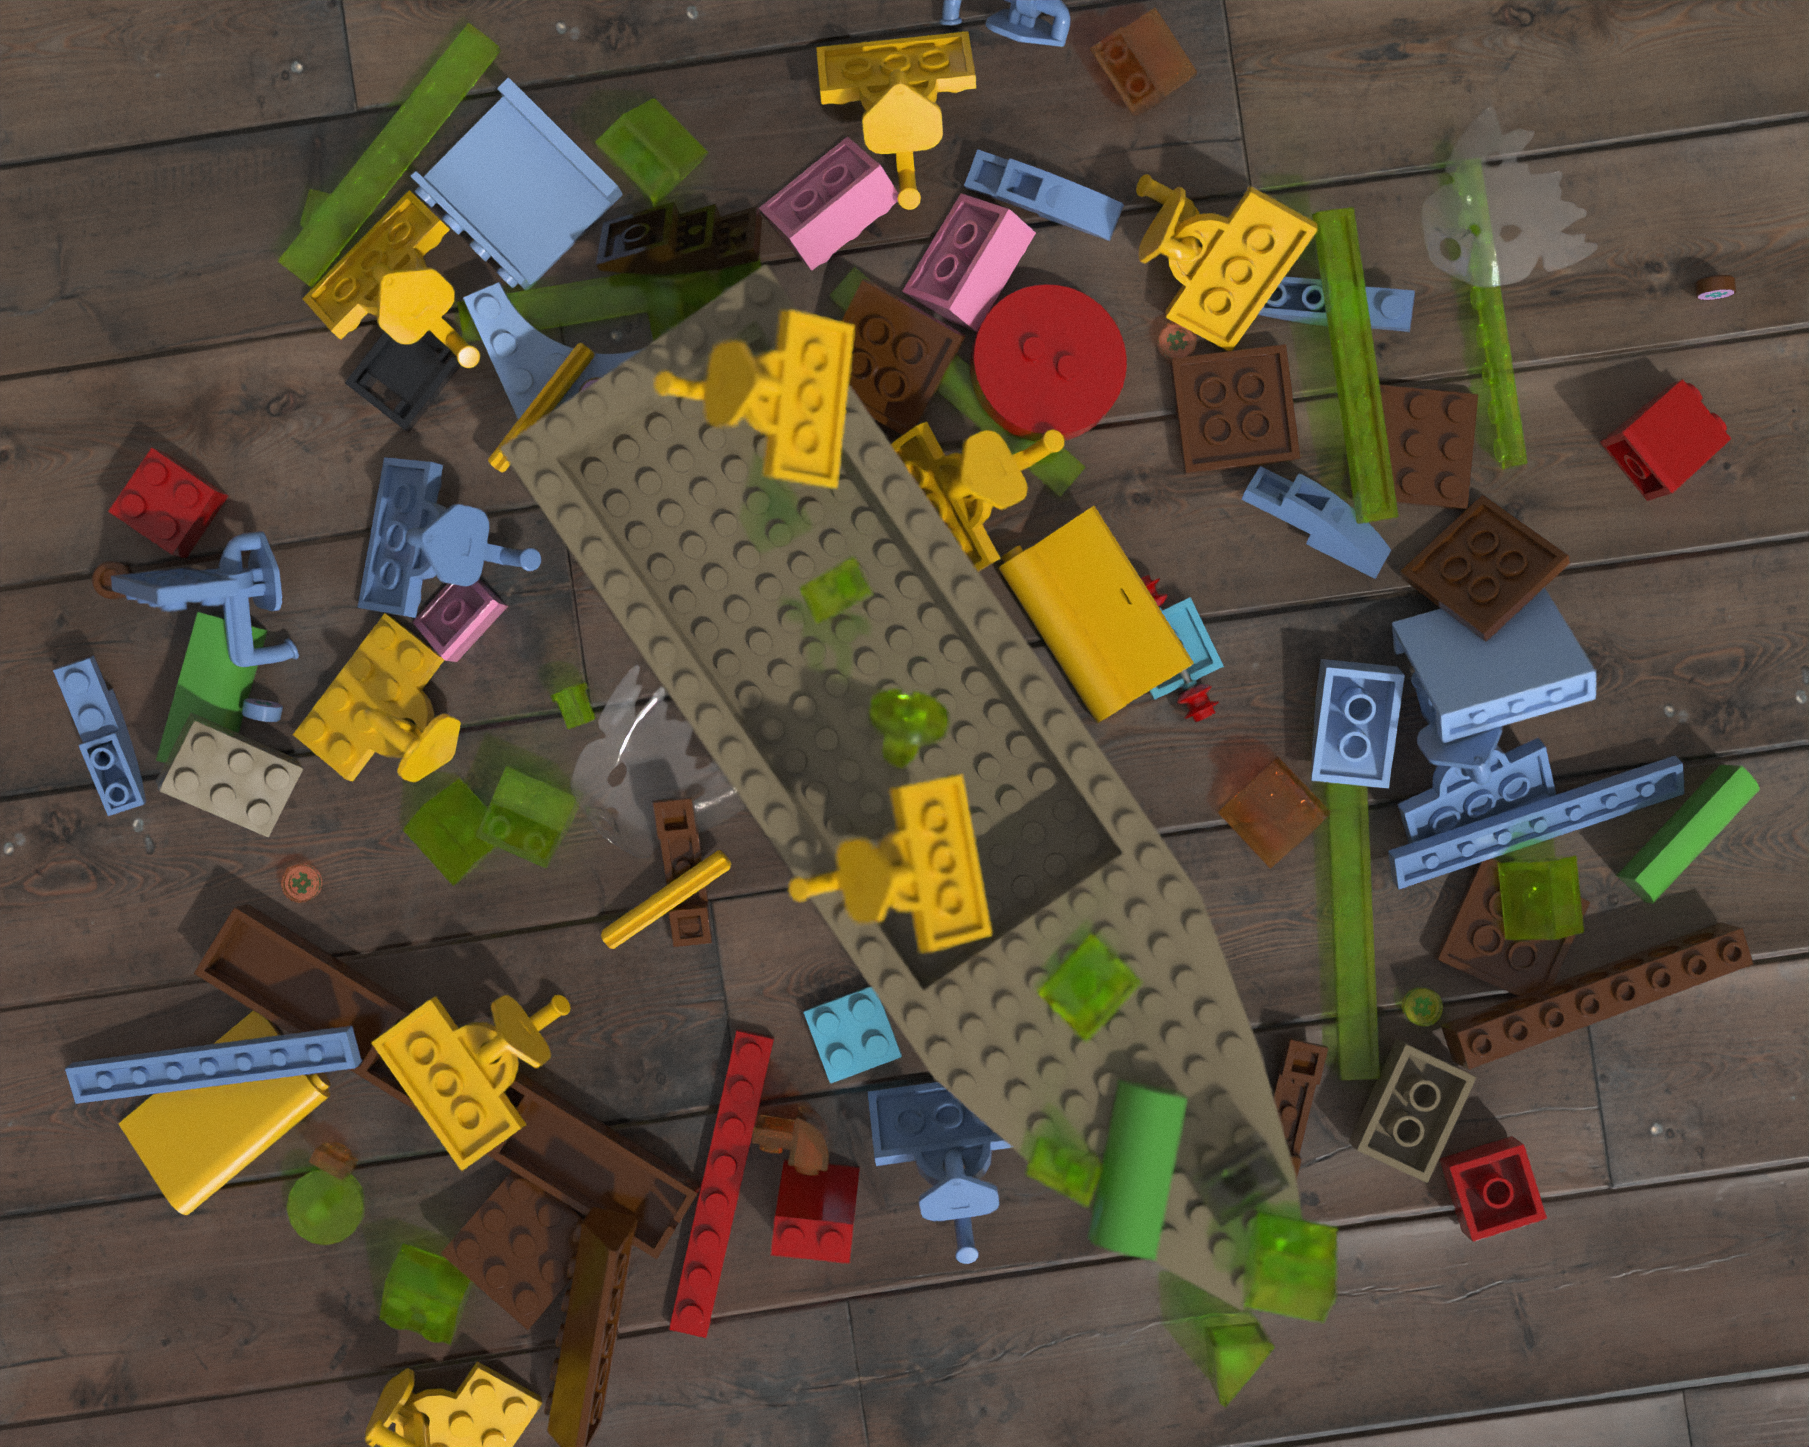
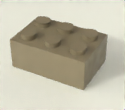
M190 712L156 780L158 790L162 793L269 838L303 771V767L296 758Z
M1396 1038L1348 1142L1357 1151L1428 1183L1477 1077L1456 1065Z

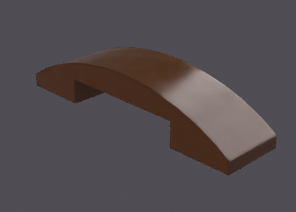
M692 796L653 800L657 835L661 843L667 885L703 861ZM707 885L669 911L674 947L712 943Z
M1289 1038L1272 1095L1297 1180L1302 1160L1300 1157L1302 1142L1316 1084L1320 1085L1328 1047Z

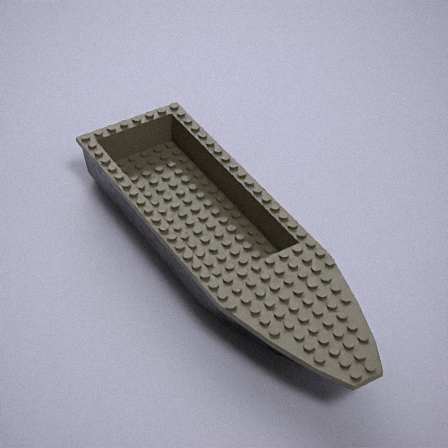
M764 265L500 447V450L795 877L808 878L838 871L837 850L843 841L866 838L876 848L886 835L896 831L897 826L890 789L963 774L992 935L930 952H920L912 911H898L888 906L881 921L857 923L849 916L846 910L842 890L809 896L934 1079L1057 1188L1091 1214L1093 1213L1119 1079L1183 1092L1187 1097V1103L1156 1260L1154 1261L1163 1268L1242 1311L1308 1266L1296 1174L1262 1056L1200 893L849 384L837 488H823L764 477L763 468L767 435L755 430L745 419L744 415L741 416L734 426H713L705 418V401L672 394L663 396L658 394L654 388L655 377L661 371H669L673 376L699 382L707 381L710 355L715 346L720 342H744L752 358L763 352H776L780 311H799L768 266Z

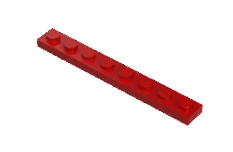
M740 1029L736 1031L669 1330L707 1338L775 1037Z

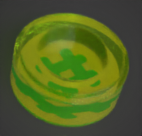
M1415 987L1404 996L1402 1010L1410 1022L1418 1026H1430L1440 1019L1443 1012V1003L1435 991L1427 987Z

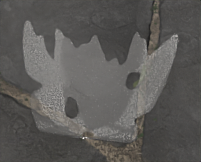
M1494 108L1484 110L1469 125L1458 140L1446 163V172L1455 178V182L1442 186L1437 192L1429 196L1424 201L1421 212L1424 239L1431 262L1445 273L1477 287H1494L1519 282L1529 276L1539 256L1543 258V268L1548 272H1552L1585 259L1598 248L1597 243H1585L1586 234L1568 235L1561 232L1573 222L1587 215L1586 210L1576 207L1573 202H1564L1560 199L1562 191L1559 187V182L1563 176L1562 172L1532 175L1529 172L1527 163H1517L1518 154L1530 142L1535 132L1519 128L1506 135H1502ZM1499 152L1503 156V162L1498 168H1491L1485 164L1490 153ZM1477 224L1481 228V233L1478 237L1472 234L1471 229H1469L1470 225ZM1517 225L1520 227L1522 232L1514 240L1505 242L1501 238L1500 232L1503 226ZM1444 238H1451L1458 242L1461 248L1459 259L1451 261L1441 254L1440 243Z
M636 665L622 679L600 715L599 728L606 734V738L587 744L581 752L572 776L571 791L588 819L604 838L638 858H647L660 845L653 800L683 797L684 790L692 784L698 783L705 788L704 794L693 801L699 833L720 824L747 806L732 784L727 783V777L715 760L703 769H696L695 763L697 758L685 754L693 728L688 721L681 723L676 719L666 720L667 703L664 701L665 691L663 687L658 688L651 700L635 716V703L642 689V685H636L640 667ZM624 763L627 772L623 783L612 787L607 782V778L615 767ZM609 807H614L618 811L617 819L608 812L607 809ZM597 816L602 817L611 825L614 834L607 832L599 824Z

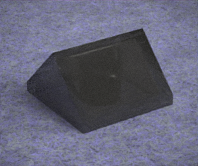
M1257 1130L1187 1172L1220 1227L1290 1186L1271 1149Z

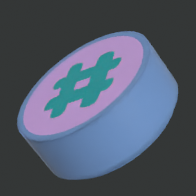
M244 699L242 714L247 718L258 721L278 722V720H281L283 706L267 700Z

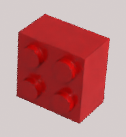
M151 448L108 512L171 555L187 558L229 495L169 454Z
M1513 1136L1439 1158L1461 1231L1472 1242L1547 1219L1525 1146Z

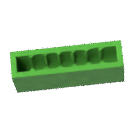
M202 612L197 613L156 761L166 762L190 712L237 733L240 731L243 720L244 699H249L258 665L238 667L232 663L228 655L225 618ZM251 626L253 647H263L268 630Z
M1720 765L1616 876L1643 902L1653 904L1760 790L1756 780L1743 766Z
M1119 1079L1088 1233V1240L1092 1243L1118 1253L1156 1260L1187 1103V1097L1183 1092Z

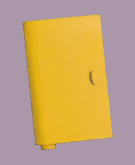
M1092 506L1025 551L1019 545L1001 557L1004 564L998 569L1096 723L1108 718L1133 700L1194 664L1095 506Z
M253 1010L214 1044L278 1036L280 1033L270 1020ZM322 1072L157 1093L149 1097L118 1124L168 1202L181 1214L189 1215L329 1098L330 1091L328 1088L331 1086V1083Z

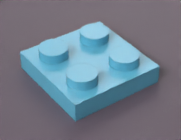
M871 986L804 1010L805 1018L830 1084L902 1057L884 1005Z

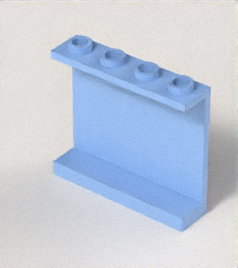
M507 78L497 88L503 97L424 177L417 171L411 177L419 185L415 190L416 194L432 208L437 203L446 212L442 219L458 235L463 230L474 239L469 246L485 262L492 257L501 266L496 273L510 287L514 288L519 284L527 292L623 194L618 185L519 87Z
M1545 587L1487 642L1443 609L1392 622L1394 651L1396 655L1406 653L1436 710L1437 733L1442 743L1596 699V670Z

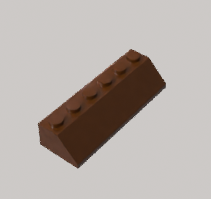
M592 1207L584 1220L579 1219L576 1225L573 1242L579 1243L577 1254H573L567 1273L569 1278H573L571 1289H567L562 1303V1312L567 1313L566 1322L561 1324L556 1339V1346L561 1347L560 1357H556L550 1374V1381L555 1382L554 1392L551 1391L548 1395L544 1414L549 1415L547 1432L560 1447H589L602 1424L638 1217Z

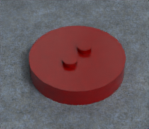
M1048 284L1034 285L1017 290L999 301L982 322L974 339L970 355L971 382L977 399L986 413L1008 432L1020 438L1036 442L1042 439L1044 433L1048 430L1059 431L1066 441L1078 437L1096 426L1108 413L1120 395L1127 369L1124 341L1119 328L1109 313L1094 299L1080 291L1065 286Z

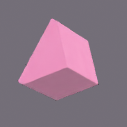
M479 579L470 586L447 583L414 619L413 624L444 660L457 662L508 606Z

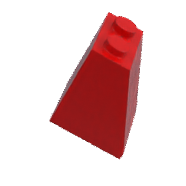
M1683 379L1670 384L1600 441V444L1647 501L1672 494L1731 440L1730 436L1726 433L1727 426L1717 414L1709 412L1701 402L1703 397L1700 391L1693 384L1686 383Z
M784 1159L775 1212L771 1255L850 1264L860 1167Z

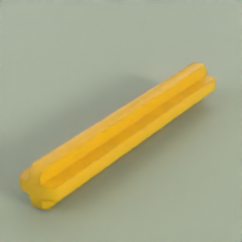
M578 343L488 458V462L492 467L502 473L508 469L511 464L500 450V447L554 410L594 358L595 353L583 343Z
M717 850L604 928L601 934L602 940L610 949H615L727 872L731 867L729 858L723 851Z

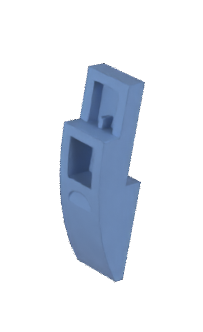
M978 149L964 184L967 189L1037 213L1042 218L1107 241L1111 240L1124 206L1123 203L1070 180L1009 158L1007 160Z
M1284 277L1258 315L1342 329L1371 332L1372 329L1410 332L1415 290L1337 284L1333 280Z
M1260 466L1241 499L1309 533L1307 545L1376 579L1391 551L1381 535L1355 509L1322 485L1300 473L1295 481L1291 482Z
M91 656L56 668L53 672L82 739V743L78 746L107 815L110 816L144 805L146 798L134 747L113 688L107 689L95 657Z

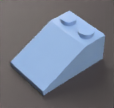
M1321 659L1315 700L1311 781L1389 789L1405 676L1398 667Z

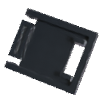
M428 331L418 341L407 345L396 342L384 332L346 380L345 384L405 431L410 432L461 365L456 355L446 365L444 364L452 351ZM377 380L402 398L394 411L369 392Z

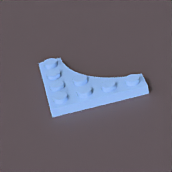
M498 282L465 296L463 299L519 420L574 348L550 339L534 328L515 308L501 283ZM642 349L625 353H595L592 361L554 410L579 394L587 382L599 380Z

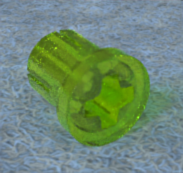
M586 681L550 694L552 702H557L567 729L575 728L596 719L585 691L589 689Z

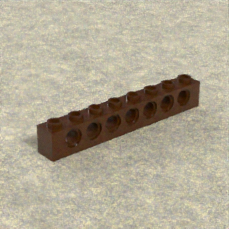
M1720 922L1442 1024L1441 1028L1452 1061L1470 1070L1754 964L1743 928Z

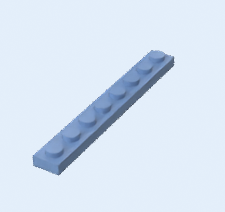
M1676 756L1668 757L1389 850L1392 881L1398 889H1402L1683 795V763Z
M352 1026L73 1062L65 1068L75 1103L78 1104L354 1069L362 1060Z

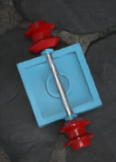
M1150 575L1142 577L1141 580L1158 606L1164 604L1168 595L1158 593L1155 588L1160 578L1152 581ZM1190 597L1163 610L1162 613L1194 664L1153 688L1149 693L1152 699L1155 700L1180 687L1183 690L1188 689L1180 694L1177 704H1186L1189 711L1184 719L1193 717L1196 723L1215 714L1213 706L1220 703L1219 701H1210L1207 693L1212 688L1211 685L1201 683L1194 686L1197 684L1196 680L1224 666Z

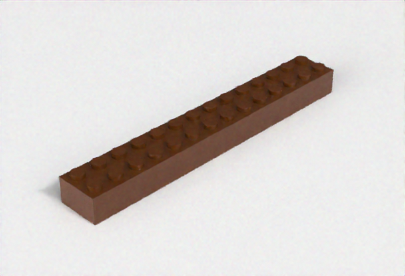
M245 904L234 907L194 974L291 1034L352 1026L362 1062L356 1068L349 1070L420 1113L372 1044L374 1040L417 1008L251 905ZM517 1070L514 1082L504 1093L527 1125L490 1150L486 1155L585 1216L588 1215L592 1207H597L638 1217L633 1245L657 1260L678 1223H680L698 1194L702 1184Z

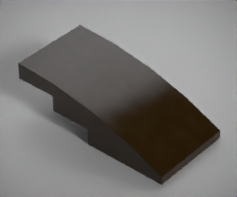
M675 202L656 206L603 222L596 265L599 271L657 275L721 270L759 261L762 217L757 206L724 216L720 215L716 204L682 214L679 213Z

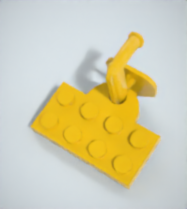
M969 32L816 47L821 103L842 105L851 101H861L864 109L867 110L862 117L865 144L871 151L878 154L896 153L900 191L898 194L899 205L906 210L915 209L921 201V196L916 187L913 151L933 148L940 142L943 135L941 109L935 104L937 93L946 91L957 93L966 89L976 88V75Z
M1149 174L1143 175L1136 187L1138 196H1147L1163 204V207L1141 241L1139 261L1145 264L1160 253L1169 257V267L1174 277L1183 284L1165 310L1166 318L1225 350L1232 351L1317 232V223L1251 186L1229 218L1215 213L1200 214L1194 203L1186 197L1185 189L1178 186L1172 190L1153 180Z
M410 190L302 298L340 340L348 332L356 329L361 319L367 313H370L377 317L378 325L400 344L415 343L430 330L456 355L459 364L464 368H472L480 360V353L477 348L469 345L442 318L454 302V290L435 269L426 268L427 265L423 259V256L429 250L435 248L450 229Z
M793 310L780 311L776 352H763L752 358L744 342H720L715 346L710 355L707 381L699 382L673 376L669 371H661L655 377L654 388L658 394L663 396L672 394L705 401V418L713 426H734L741 416L744 415L745 419L755 430L767 435L763 468L764 477L823 488H837L854 325Z
M926 421L915 426L890 445L976 570L980 572L1001 559L982 525L989 518L992 507L1006 509L1022 501L1027 495V483L1021 471L1031 467L1052 452L1060 451L1064 446L1065 440L1059 431L1048 430L1044 433L1042 439L1027 449L1012 455L1007 444L999 434L991 430H985L964 441L962 454L955 452L945 456Z
M384 613L293 735L346 780L353 782L375 752L386 757L402 758L397 769V773L402 779L413 783L421 780L453 758L458 741L461 722L448 714H441L434 718L431 700L422 690L444 662V659L395 618Z
M963 774L890 789L897 826L896 831L886 835L876 848L866 838L843 841L837 850L838 871L808 878L796 877L789 884V893L796 901H804L809 896L828 891L842 890L846 910L849 916L857 923L881 921L888 906L898 911H912L920 952H930L992 935Z
M504 995L491 1004L495 1026L487 1022H471L460 1028L455 1024L439 999L434 997L372 1042L377 1052L461 1171L527 1125L504 1092L514 1082L518 1070V1057L535 1068L540 1067L551 1058L549 1046L539 1031L561 1015L565 1016L570 1012V1004L564 996L554 995L550 1003L531 1017H528L515 999Z
M478 1361L456 1393L445 1389H427L414 1394L412 1392L415 1381L414 1371L407 1368L390 1379L385 1385L367 1425L365 1442L371 1447L376 1444L381 1447H513L542 1405V1398ZM392 1422L395 1423V1432L388 1428Z

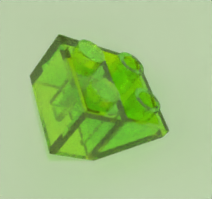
M655 98L624 113L595 141L601 154L654 207L709 154Z
M506 766L475 838L547 868L569 831L583 796L519 767Z
M1258 1211L1255 1217L1244 1270L1243 1307L1323 1323L1337 1298V1227Z
M403 1243L385 1280L379 1320L385 1321L387 1325L394 1329H407L421 1334L430 1342H443L451 1345L473 1283L444 1257Z

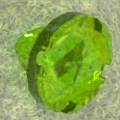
M893 688L880 691L872 697L867 717L873 727L886 735L882 749L883 759L900 769L913 761L921 744L939 742L947 735L950 719H948L949 712L947 708L936 698L918 691H913L912 696L901 695L902 689Z
M331 1167L311 1170L296 1181L289 1193L287 1212L290 1224L299 1236L311 1243L330 1245L341 1242L357 1230L364 1218L365 1196L363 1188L354 1176L343 1169Z

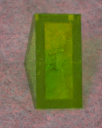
M854 556L799 587L816 624L873 597V593Z
M1038 1136L1025 1174L1084 1206H1089L1102 1165L1098 1156L1043 1136Z

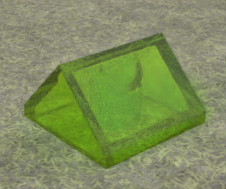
M719 270L687 274L641 275L653 342L723 294Z
M461 779L456 780L425 803L403 828L407 836L453 886L458 884L511 836Z
M1577 855L1498 862L1506 940H1557L1584 932Z
M1091 933L1036 993L1087 1043L1143 981Z
M1258 1322L1204 1327L1209 1381L1219 1403L1225 1408L1275 1349V1345L1265 1328Z

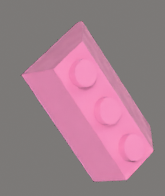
M847 136L764 203L759 210L795 255L813 271L817 266L827 262L832 254L848 241L858 237L861 231L874 220L886 214L898 202L899 193L881 165Z
M960 194L902 292L952 323L977 332L1036 233L1010 209Z

